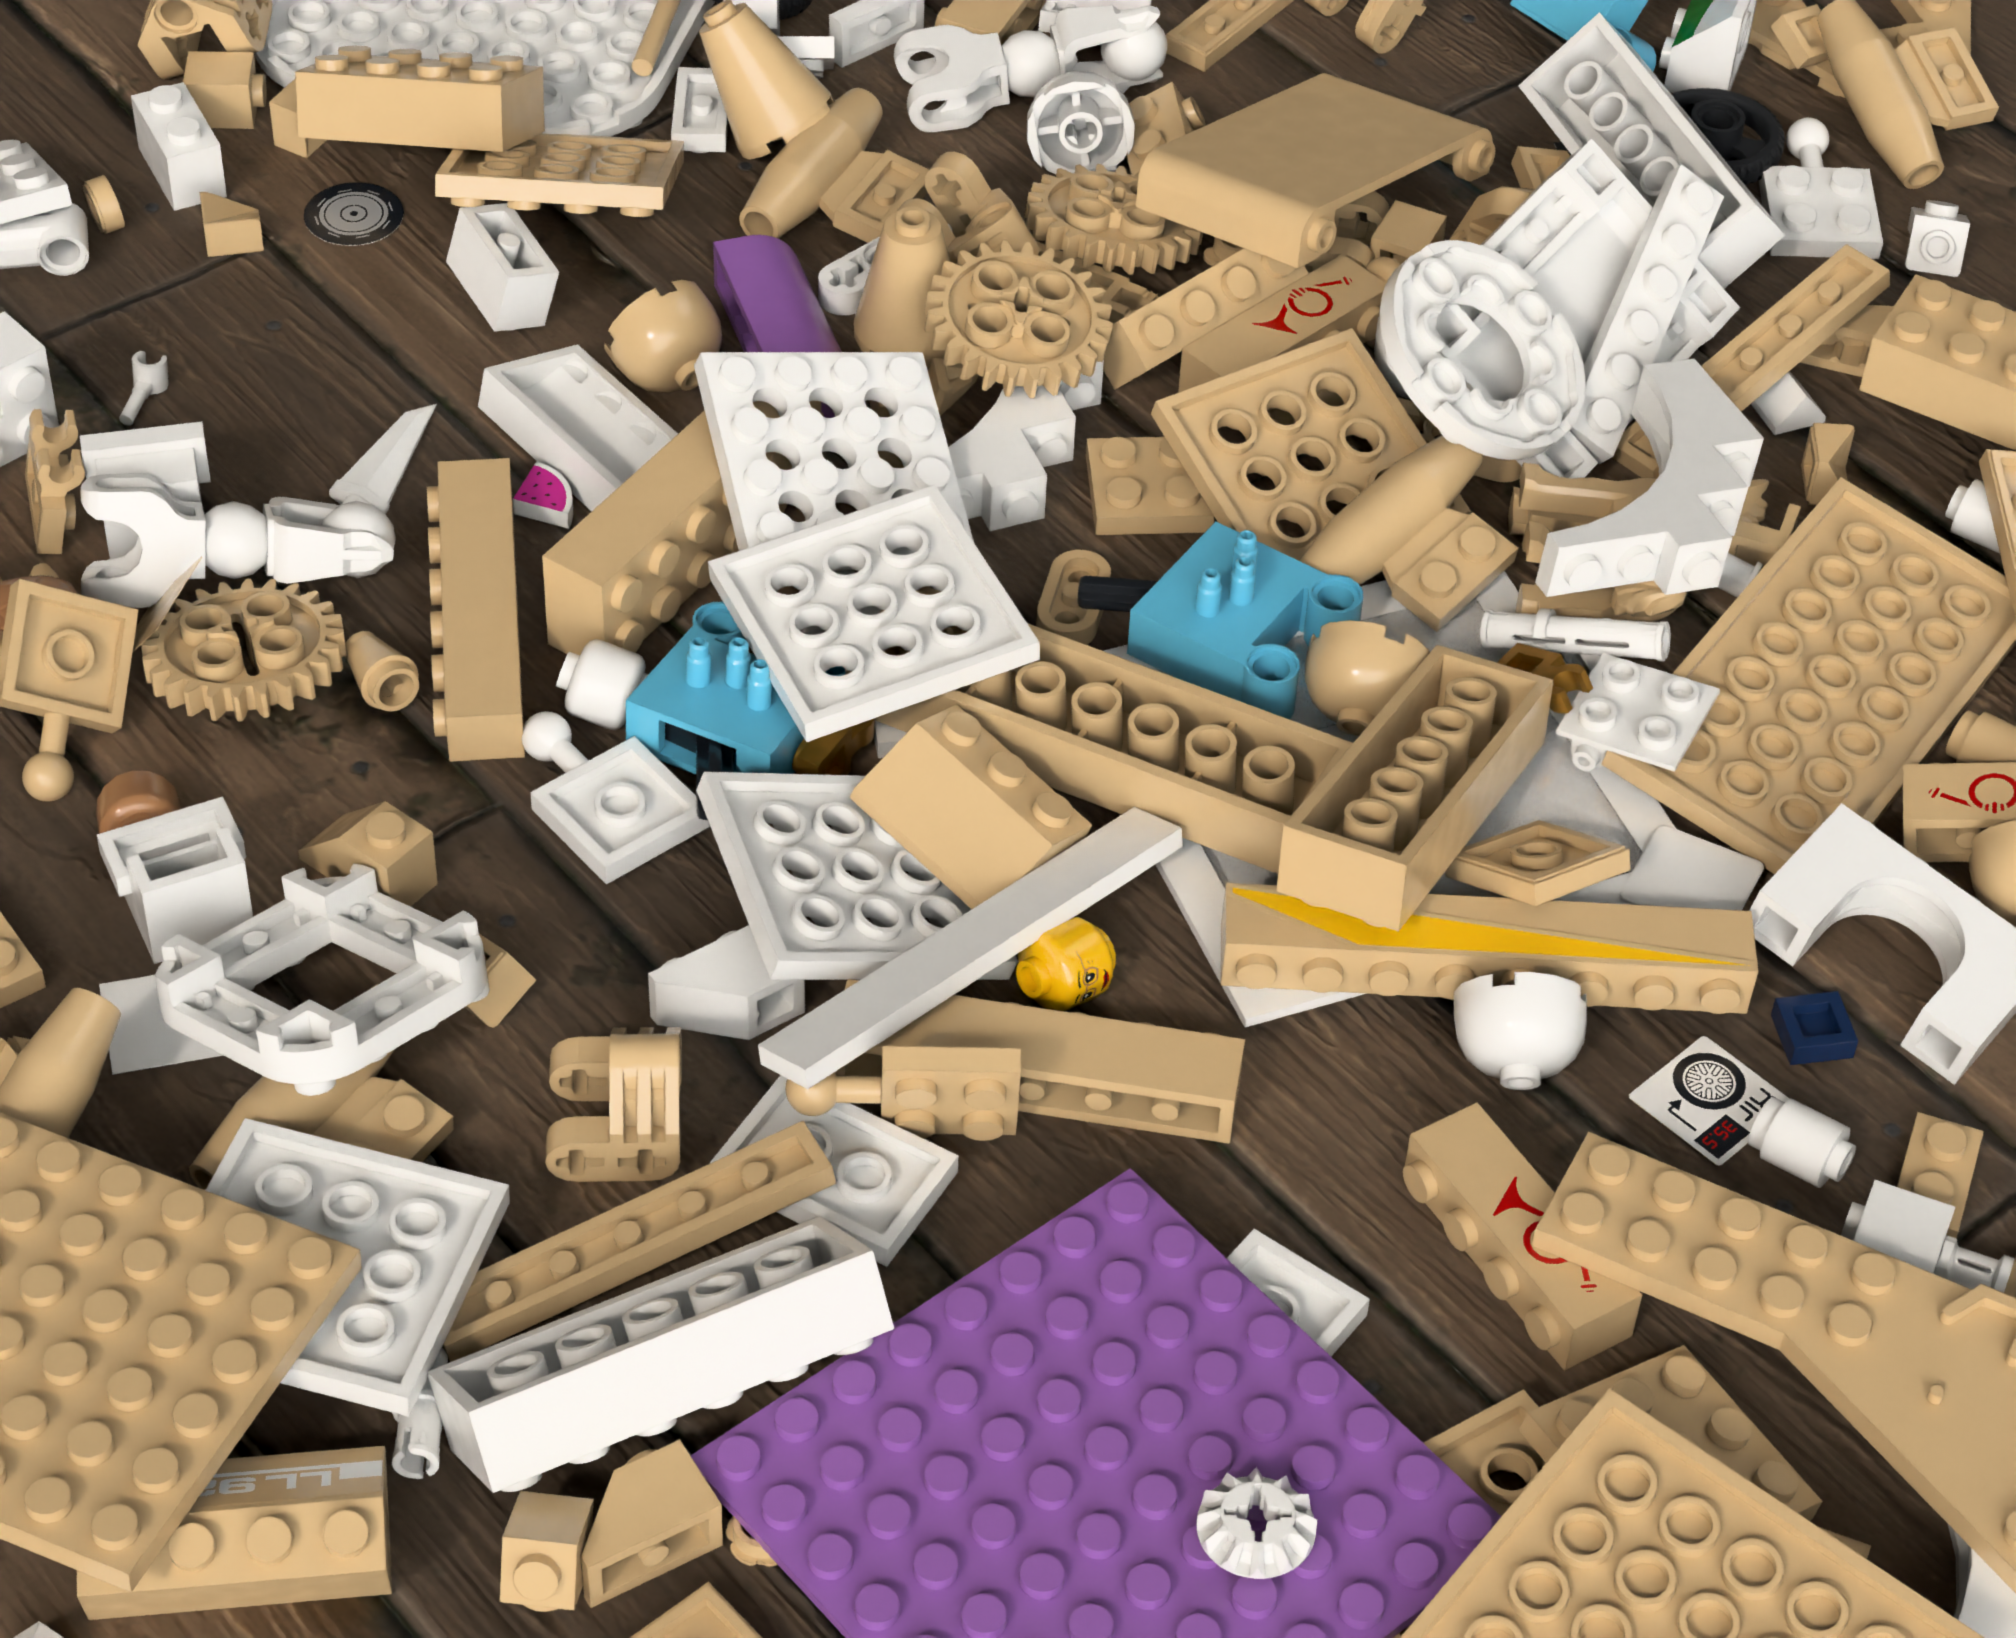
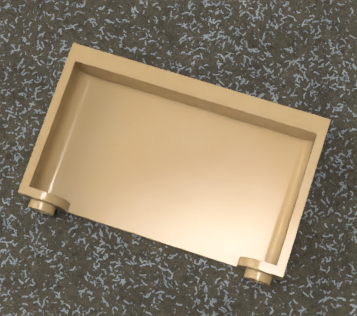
M1322 73L1153 149L1145 158L1139 171L1136 207L1295 268H1300L1314 261L1321 254L1326 253L1333 245L1337 232L1334 222L1336 209L1436 160L1451 164L1456 177L1466 181L1476 180L1489 173L1496 150L1491 132L1486 128L1336 76Z

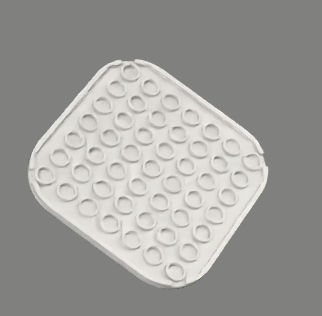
M272 0V14L265 46L262 51L256 52L255 56L264 72L284 88L295 79V71L315 64L316 56L338 55V48L343 46H368L371 48V55L388 56V52L395 49H416L421 51L423 59L438 60L439 55L442 53L464 52L472 54V62L490 63V58L494 56L523 57V65L543 66L545 132L543 133L611 137L627 129L639 126L643 119L655 109L705 21L703 15L712 8L715 1H680L652 73L648 76L637 75L632 70L631 65L658 0Z

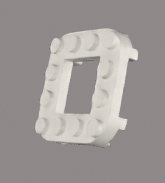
M353 864L350 874L345 877L309 880L307 879L305 868L282 876L285 896L283 901L203 945L180 934H176L161 946L163 962L155 974L163 1021L167 1025L264 1077L278 1082L294 1084V1088L298 1093L307 1096L328 1092L335 1086L336 1079L348 1076L370 1063L383 1059L387 1053L417 1035L435 1028L442 1020L470 1003L485 998L489 993L484 949L478 932L477 920L463 910L442 922L378 892L375 869L360 864ZM331 942L397 973L333 1011L310 999L288 1010L251 991L255 985L287 967L300 964L305 960L306 956Z

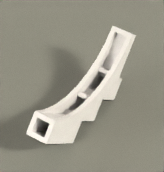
M1695 359L1644 365L1631 414L1650 441L1659 466V477L1647 492L1622 510L1588 524L1547 534L1535 581L1546 597L1654 581L1665 595L1719 586L1732 536L1736 532L1764 437Z
M1104 360L1103 362H1096L1095 371L1091 377L1081 374L1078 387L1072 388L1061 380L1058 395L1055 396L1049 393L1043 385L1037 386L1035 398H1029L1022 386H1015L1014 392L1010 397H1006L1002 389L996 403L970 432L948 447L968 519L982 516L989 531L1045 518L1047 473L1043 467L1073 460L1076 416L1073 410L1101 404Z

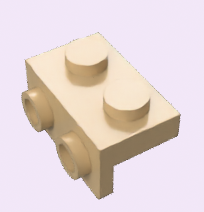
M1173 82L1145 96L1137 97L1129 103L1135 123L1134 145L1129 155L1128 152L1126 154L1131 175H1135L1140 171L1145 158L1153 149L1206 125L1204 116L1194 98L1190 96L1184 99Z

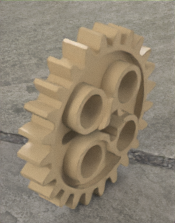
M1079 164L1075 166L1074 173L1058 168L1056 177L1043 174L1041 183L1033 182L1031 192H1028L1025 218H1027L1026 225L1028 229L1033 230L1034 239L1036 241H1046L1045 250L1053 248L1054 251L1063 250V260L1076 257L1083 259L1082 267L1085 268L1098 263L1103 265L1105 272L1110 273L1115 266L1122 267L1129 275L1134 274L1135 267H1142L1145 271L1154 274L1157 264L1166 269L1173 270L1175 261L1188 263L1190 254H1198L1199 245H1201L1203 232L1137 208L1136 196L1139 172L1135 175L1127 174L1124 166H1119L1115 172L1107 171L1102 164H1097L1095 171H1089Z
M1002 240L1000 252L994 253L985 243H980L977 258L969 252L961 250L959 251L957 264L950 261L943 263L941 275L933 276L930 291L927 293L924 314L927 317L924 330L927 333L933 334L932 350H945L943 364L946 367L959 363L963 365L960 377L962 380L965 381L978 374L983 377L982 390L987 391L995 382L1003 384V391L1006 397L1012 395L1015 386H1022L1029 398H1035L1037 386L1041 385L1055 396L1058 395L1061 380L1072 388L1078 387L1081 374L1091 377L1094 374L1096 362H1103L1113 323L1109 322L1112 307L1109 304L1102 303L1105 293L1103 287H1090L1092 278L1090 271L1079 274L1073 273L1075 259L1069 258L1058 264L1053 261V248L1047 249L1041 256L1034 255L1031 242H1026L1021 252H1014L1009 242Z
M251 578L245 579L241 588L234 590L226 582H220L218 587L219 593L211 595L199 588L195 590L197 600L192 603L176 599L174 602L176 613L168 612L159 628L141 644L145 678L147 683H152L154 696H166L167 705L171 709L186 704L187 716L191 717L200 713L205 708L209 709L211 721H217L226 711H234L236 720L243 721L248 710L257 709L261 716L267 718L271 713L270 706L276 704L289 711L293 710V697L300 696L313 700L316 698L314 685L331 686L333 684L331 672H341L343 670L341 657L347 656L341 614L334 613L333 603L331 601L320 603L319 592L316 590L301 595L298 583H293L284 590H278L275 579H270L262 588H254ZM233 622H238L242 626L249 659L255 667V676L247 674L237 633L233 631Z

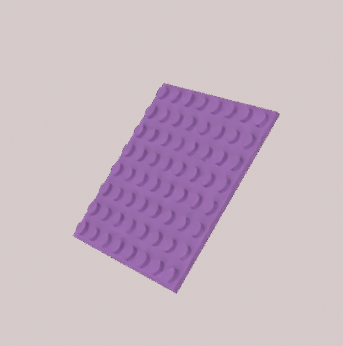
M1131 1168L894 1322V1329L873 1337V1343L868 1348L840 1357L691 1455L722 1505L740 1522L745 1530L762 1546L769 1556L845 1638H1393L1415 1621L1501 1518L1489 1504ZM1257 1467L1261 1475L1266 1478L1279 1480L1287 1475L1292 1489L1299 1494H1309L1311 1511L1314 1518L1318 1519L1316 1537L1311 1552L1294 1570L1273 1578H1247L1226 1571L1206 1554L1197 1535V1514L1205 1490H1213L1219 1486L1226 1473L1235 1478L1246 1477ZM1252 1505L1246 1520L1250 1522L1251 1531H1255V1541L1261 1542L1262 1531H1265L1268 1521L1263 1516V1510H1260L1259 1506Z

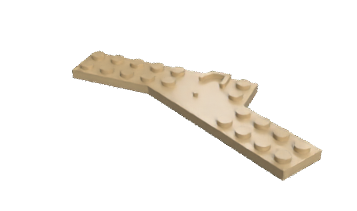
M1588 1132L1535 1229L1532 1246L1780 1350L2016 1593V1298L1983 1284L1974 1289H1969Z

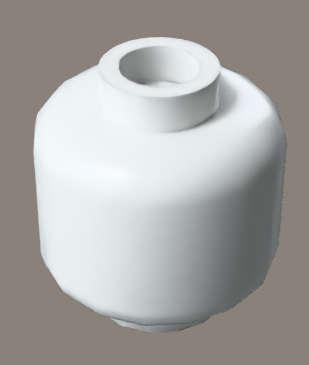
M594 639L585 645L580 655L568 652L556 687L567 690L564 703L565 709L570 715L609 730H617L626 723V699L649 674L645 673V661L639 654L608 642Z

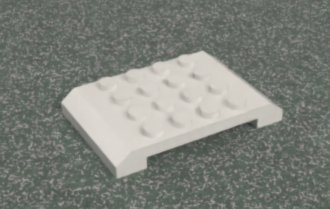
M1590 139L1552 172L1481 245L1507 257L1523 268L1539 283L1532 290L1546 301L1553 316L1560 311L1563 313L1575 336L1584 365L1653 208L1594 140ZM1698 259L1653 364L1689 359L1701 345L1712 339L1740 308ZM1452 304L1444 307L1437 317L1436 337L1444 342V348L1440 351L1442 357L1451 360L1460 368L1466 380V387L1472 391L1475 388H1479L1483 397L1489 400L1507 401L1509 398H1516L1522 389L1524 369L1519 351L1508 332L1490 315L1473 306ZM1632 414L1627 425L1634 419ZM1570 430L1543 453L1531 458L1516 460L1521 467L1524 462L1539 464L1543 471L1570 479L1585 478L1598 464Z

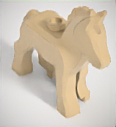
M1524 462L1519 476L1520 488L1513 487L1508 512L1509 535H1524L1522 549L1526 553V561L1539 563L1540 565L1549 532L1588 524L1622 510L1647 492L1656 479L1637 478L1621 481L1604 480L1594 477L1570 479L1543 471L1539 464ZM1757 479L1751 481L1739 520L1759 525V522L1765 519L1768 504L1761 496L1769 485L1768 480ZM1654 581L1546 597L1537 584L1521 583L1515 613L1537 614L1539 609L1545 608L1554 609L1558 616L1655 622L1668 617L1678 607L1682 606L1687 592L1665 595Z

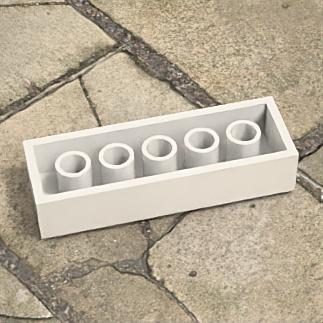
M1600 12L1518 85L1571 155L1590 139H1593L1652 208L1667 174L1681 164L1724 196L1698 260L1724 289L1786 236L1636 50Z
M818 1216L427 1372L450 1450L492 1493L500 1490L503 1492H515L533 1486L542 1478V1473L568 1462L583 1464L597 1460L608 1453L610 1445L634 1435L652 1436L665 1432L676 1424L678 1417L702 1407L717 1409L731 1405L743 1396L744 1390L768 1380L771 1382H783L799 1377L808 1370V1364L829 1355H850L860 1352L873 1343V1337L893 1330L894 1325L873 1250L823 1217Z

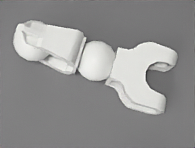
M1113 5L1067 8L1057 14L1055 25H1050L1051 37L1041 31L1023 30L1011 35L1002 45L998 33L980 35L952 25H939L905 33L897 41L893 57L902 78L912 84L907 97V110L910 120L916 128L924 132H940L966 128L980 120L989 109L1010 104L1009 91L1019 97L1035 98L1038 90L1052 78L1071 71L1094 72L1110 79L1122 93L1130 86L1148 82L1154 83L1163 78V72L1159 68L1164 64L1167 53L1165 32L1156 22L1160 16V11L1157 7L1150 5L1119 10ZM1101 44L1103 61L1077 62V51ZM927 51L935 56L921 61L910 59L915 53ZM945 100L937 109H923L929 102Z
M148 474L96 475L89 477L81 485V503L90 516L96 520L126 524L138 534L136 545L125 556L94 561L86 567L81 578V594L126 607L144 608L156 604L174 581L201 556L202 559L189 579H205V566L218 575L233 579L253 575L264 566L267 576H273L277 582L286 584L343 575L361 578L376 574L385 564L393 561L394 557L393 549L396 537L393 524L384 512L373 505L359 501L336 505L289 497H275L270 499L269 504H263V514L251 505L236 501L216 505L204 514L202 502H186L177 499L164 484Z

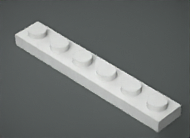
M1682 164L1667 174L1584 364L1585 400L1578 421L1570 432L1599 464L1614 456L1631 416L1644 365L1653 364L1724 198L1721 193Z

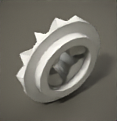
M1256 1467L1246 1477L1235 1478L1226 1473L1219 1486L1213 1490H1205L1197 1514L1196 1528L1202 1548L1221 1568L1242 1577L1266 1579L1281 1576L1294 1570L1307 1558L1315 1542L1318 1519L1314 1518L1311 1511L1309 1494H1299L1292 1489L1287 1475L1279 1480L1266 1478L1261 1475ZM1252 1505L1259 1506V1509L1263 1510L1265 1520L1268 1521L1265 1531H1262L1261 1542L1255 1541V1531H1251L1250 1522L1246 1520Z

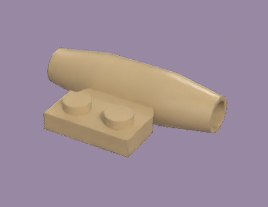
M1835 0L1824 7L1819 13L1817 21L1833 75L1868 142L1906 188L1918 189L1935 181L1944 170V164L1932 125L1942 126L1947 131L1993 121L1999 106L1955 27L1910 35L1902 44L1894 49L1889 40L1855 0Z
M853 88L837 98L835 103H830L829 107L831 110L826 116L791 139L766 166L740 213V225L747 236L767 235L779 239L814 214L820 207L833 221V227L869 243L880 237L886 218L896 212L905 201L914 198L923 199L928 192L925 187V176L929 169L889 150H886L884 153L865 151L882 118L883 110L879 100L871 92L862 88Z
M1441 435L1395 462L1328 522L1299 561L1328 575L1349 577L1359 585L1382 571L1392 591L1391 596L1434 631L1438 632L1515 561L1518 547L1474 512L1469 515L1448 509L1482 465L1483 457L1482 454L1472 451L1461 444L1449 442Z
M394 1050L387 1053L383 1059L370 1063L348 1076L336 1079L335 1086L328 1092L320 1095H302L295 1090L294 1084L278 1082L262 1076L237 1100L193 1161L189 1171L200 1189L206 1190L245 1118L423 1162L454 1130L453 1115L402 1079L393 1081L376 1077Z
M72 988L19 1054L3 1038H0V1112L69 1138L96 1088L121 1017L120 1010L110 1001L94 992L82 988Z

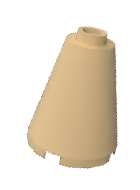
M725 0L709 9L703 15L706 23L699 30L700 37L737 148L743 158L750 160L770 154L771 151L767 143L783 139L785 144H787L802 131L816 124L831 110L829 104L835 103L831 92L746 3L734 5L731 0Z
M906 207L886 218L855 314L854 338L862 352H870V350L873 352H923L928 368L933 358L944 359L945 350H932L933 334L927 333L924 330L927 317L924 314L926 298L931 288L933 276L941 275L943 263L950 261L939 219L922 208Z

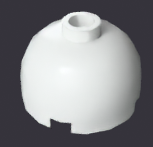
M1071 71L1052 78L1038 90L1027 113L1026 135L1032 156L1041 168L1043 165L1047 171L1056 174L1058 168L1074 173L1075 166L1079 164L1089 171H1095L1096 165L1102 164L1107 171L1115 172L1117 165L1124 160L1127 152L1129 155L1134 145L1135 123L1127 98L1110 79L1094 72Z
M1514 972V985L1494 987L1493 974L1476 977L1462 983L1454 991V1022L1458 1044L1468 1062L1484 1074L1500 1079V1084L1503 1087L1513 1090L1537 1088L1541 1085V1079L1561 1072L1576 1059L1585 1041L1587 1027L1586 994L1581 996V986L1578 983L1557 975Z

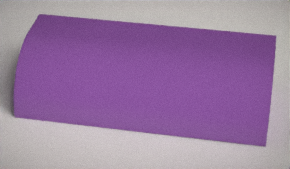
M748 235L713 242L714 286L744 352H842L796 253L787 243L767 235ZM821 402V412L824 417H835L833 410L827 404Z

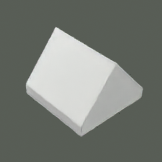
M1790 371L1751 403L1774 435L1813 426V423H1825L1826 419L1825 414Z

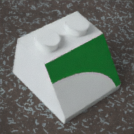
M1691 0L1688 9L1678 8L1671 37H1666L1659 61V68L1667 69L1664 86L1669 92L1675 93L1696 88L1731 90L1748 47L1757 0Z

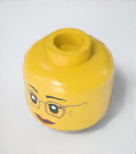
M1074 917L1044 932L1038 941L1018 953L1017 981L1022 991L1038 1005L1045 1009L1066 1011L1099 997L1109 988L1116 965V953L1109 936L1102 929L1080 917Z

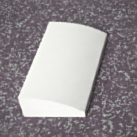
M578 344L484 368L478 407L537 462L548 465L561 473L568 481L572 494L591 512L678 434Z

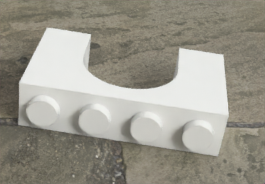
M1842 803L1763 886L1749 910L1752 911L1755 940L1792 967L1832 924L1850 916L1875 915L1888 918L1906 926L1920 936L1931 948L1939 962L1943 985L1923 1007L1900 1046L1954 1085L2016 1013V927Z

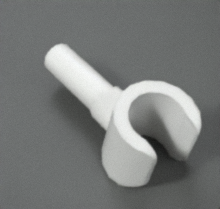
M139 351L133 355L134 387L129 400L119 416L120 422L124 425L130 426L133 424L149 395L162 393L168 388L166 355H163L158 363L150 365L146 364L145 351Z

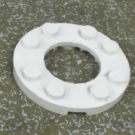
M1445 240L1426 245L1421 251L1405 260L1389 277L1384 287L1380 304V328L1386 351L1385 362L1388 368L1396 375L1412 402L1449 442L1461 444L1472 451L1497 459L1522 460L1534 457L1557 443L1565 433L1574 427L1581 414L1586 386L1584 365L1579 346L1563 313L1560 311L1553 316L1546 301L1532 290L1539 283L1529 273L1492 249L1459 240ZM1452 304L1473 306L1490 315L1508 332L1519 351L1524 369L1522 389L1516 398H1509L1507 401L1489 400L1483 397L1481 389L1469 390L1466 387V380L1460 368L1451 360L1442 357L1440 351L1444 348V342L1436 337L1437 317L1444 307Z

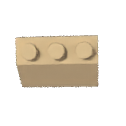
M957 704L917 722L859 782L850 795V799L971 909L1087 837L1092 827V824L1077 812L1066 798L1057 794L1031 771L1021 758L1011 753L985 730L975 717L966 713Z

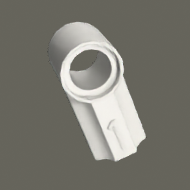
M72 203L68 207L0 224V269L41 266L49 273L68 276L78 273L88 263L87 217L85 212L76 204Z

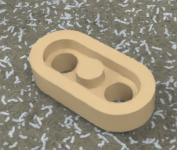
M1080 549L1070 550L1056 557L1051 565L1037 607L1036 627L1085 645L1089 644L1097 633L1104 610L1083 609L1079 607L1077 602L1079 580L1083 576L1111 577V567L1107 560L1095 552Z

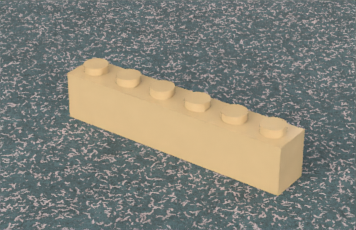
M510 458L438 461V486H427L429 522H439L440 526L428 527L430 564L441 563L440 569H429L431 606L442 605V611L430 612L432 648H443V654L431 655L434 692H445V699H433L435 737L447 736L449 762L525 757V749L522 744L523 705Z
M848 979L846 982L845 989L849 988L859 980ZM955 994L837 1070L835 1074L837 1076H882V1046L1021 1048V1081L1018 1111L1230 1144L1240 1086L1245 1039L1222 1036L1212 1032L1201 1033L1156 1026L1146 1022L1135 1023L1089 1016L1080 1012L1056 1011L1024 1006L1014 1002L1004 1003Z

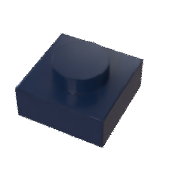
M1838 991L1775 998L1771 1017L1790 1065L1854 1058L1858 1039Z

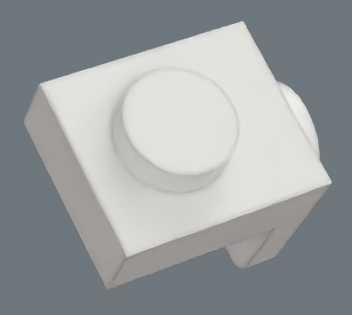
M1927 200L1925 209L1911 208L1908 223L1910 239L1905 259L1907 269L1952 277L1959 276L1970 222L1966 215L1958 214V205Z

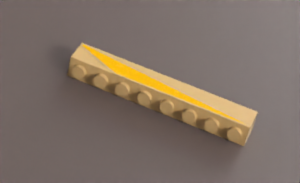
M1226 882L1221 918V986H1237L1250 989L1311 990L1319 993L1349 992L1379 994L1382 996L1442 997L1454 1000V991L1462 983L1476 977L1493 974L1494 987L1514 985V972H1535L1557 975L1578 983L1581 986V996L1584 994L1587 996V1007L1610 1006L1642 1008L1645 1010L1703 1011L1713 1014H1747L1758 975L1752 911L1555 900L1533 906L1512 898L1427 894L1398 932L1386 927L1371 926L1362 919L1326 907L1308 905L1301 899L1277 892V885Z

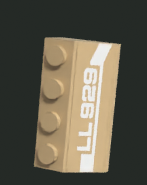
M385 1446L226 1459L132 1592L77 1570V1598L88 1620L392 1594Z

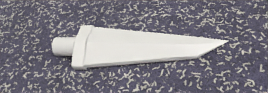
M437 404L405 412L340 480L337 479L330 488L329 496L341 505L359 501L373 505L386 514L393 495Z

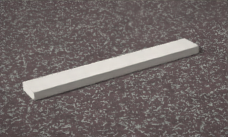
M1136 807L1131 808L758 1044L761 1065L806 1089L813 1087L1038 941L1044 932L1074 918L1183 847L1182 828Z

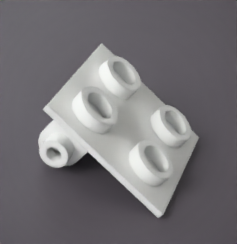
M1603 653L1589 675L1593 689L1589 693L1579 691L1571 704L1573 709L1565 714L1556 729V734L1572 739V762L1582 771L1588 772L1594 768L1602 767V761L1608 750L1675 772L1720 694V689Z

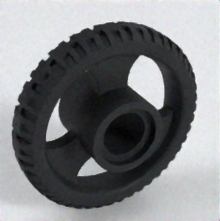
M1716 88L1688 89L1672 94L1684 111L1691 115L1692 121L1745 185L1761 180L1764 171L1772 166H1777L1780 162L1784 149V131L1780 121L1763 104L1743 94ZM1744 124L1753 129L1762 140L1743 137Z

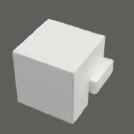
M202 421L80 435L86 480L91 476L103 474H148L164 484L177 499L186 502H202L199 483L211 482ZM103 520L110 559L125 556L136 545L138 534L126 524Z
M223 796L97 834L99 851L119 897L125 896L154 964L163 962L161 946L176 934H180L203 945L253 917L244 861L246 858L244 840Z

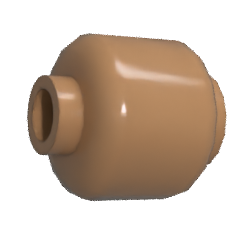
M131 770L116 775L104 785L97 798L96 817L99 834L182 809L175 787L164 776L149 770Z

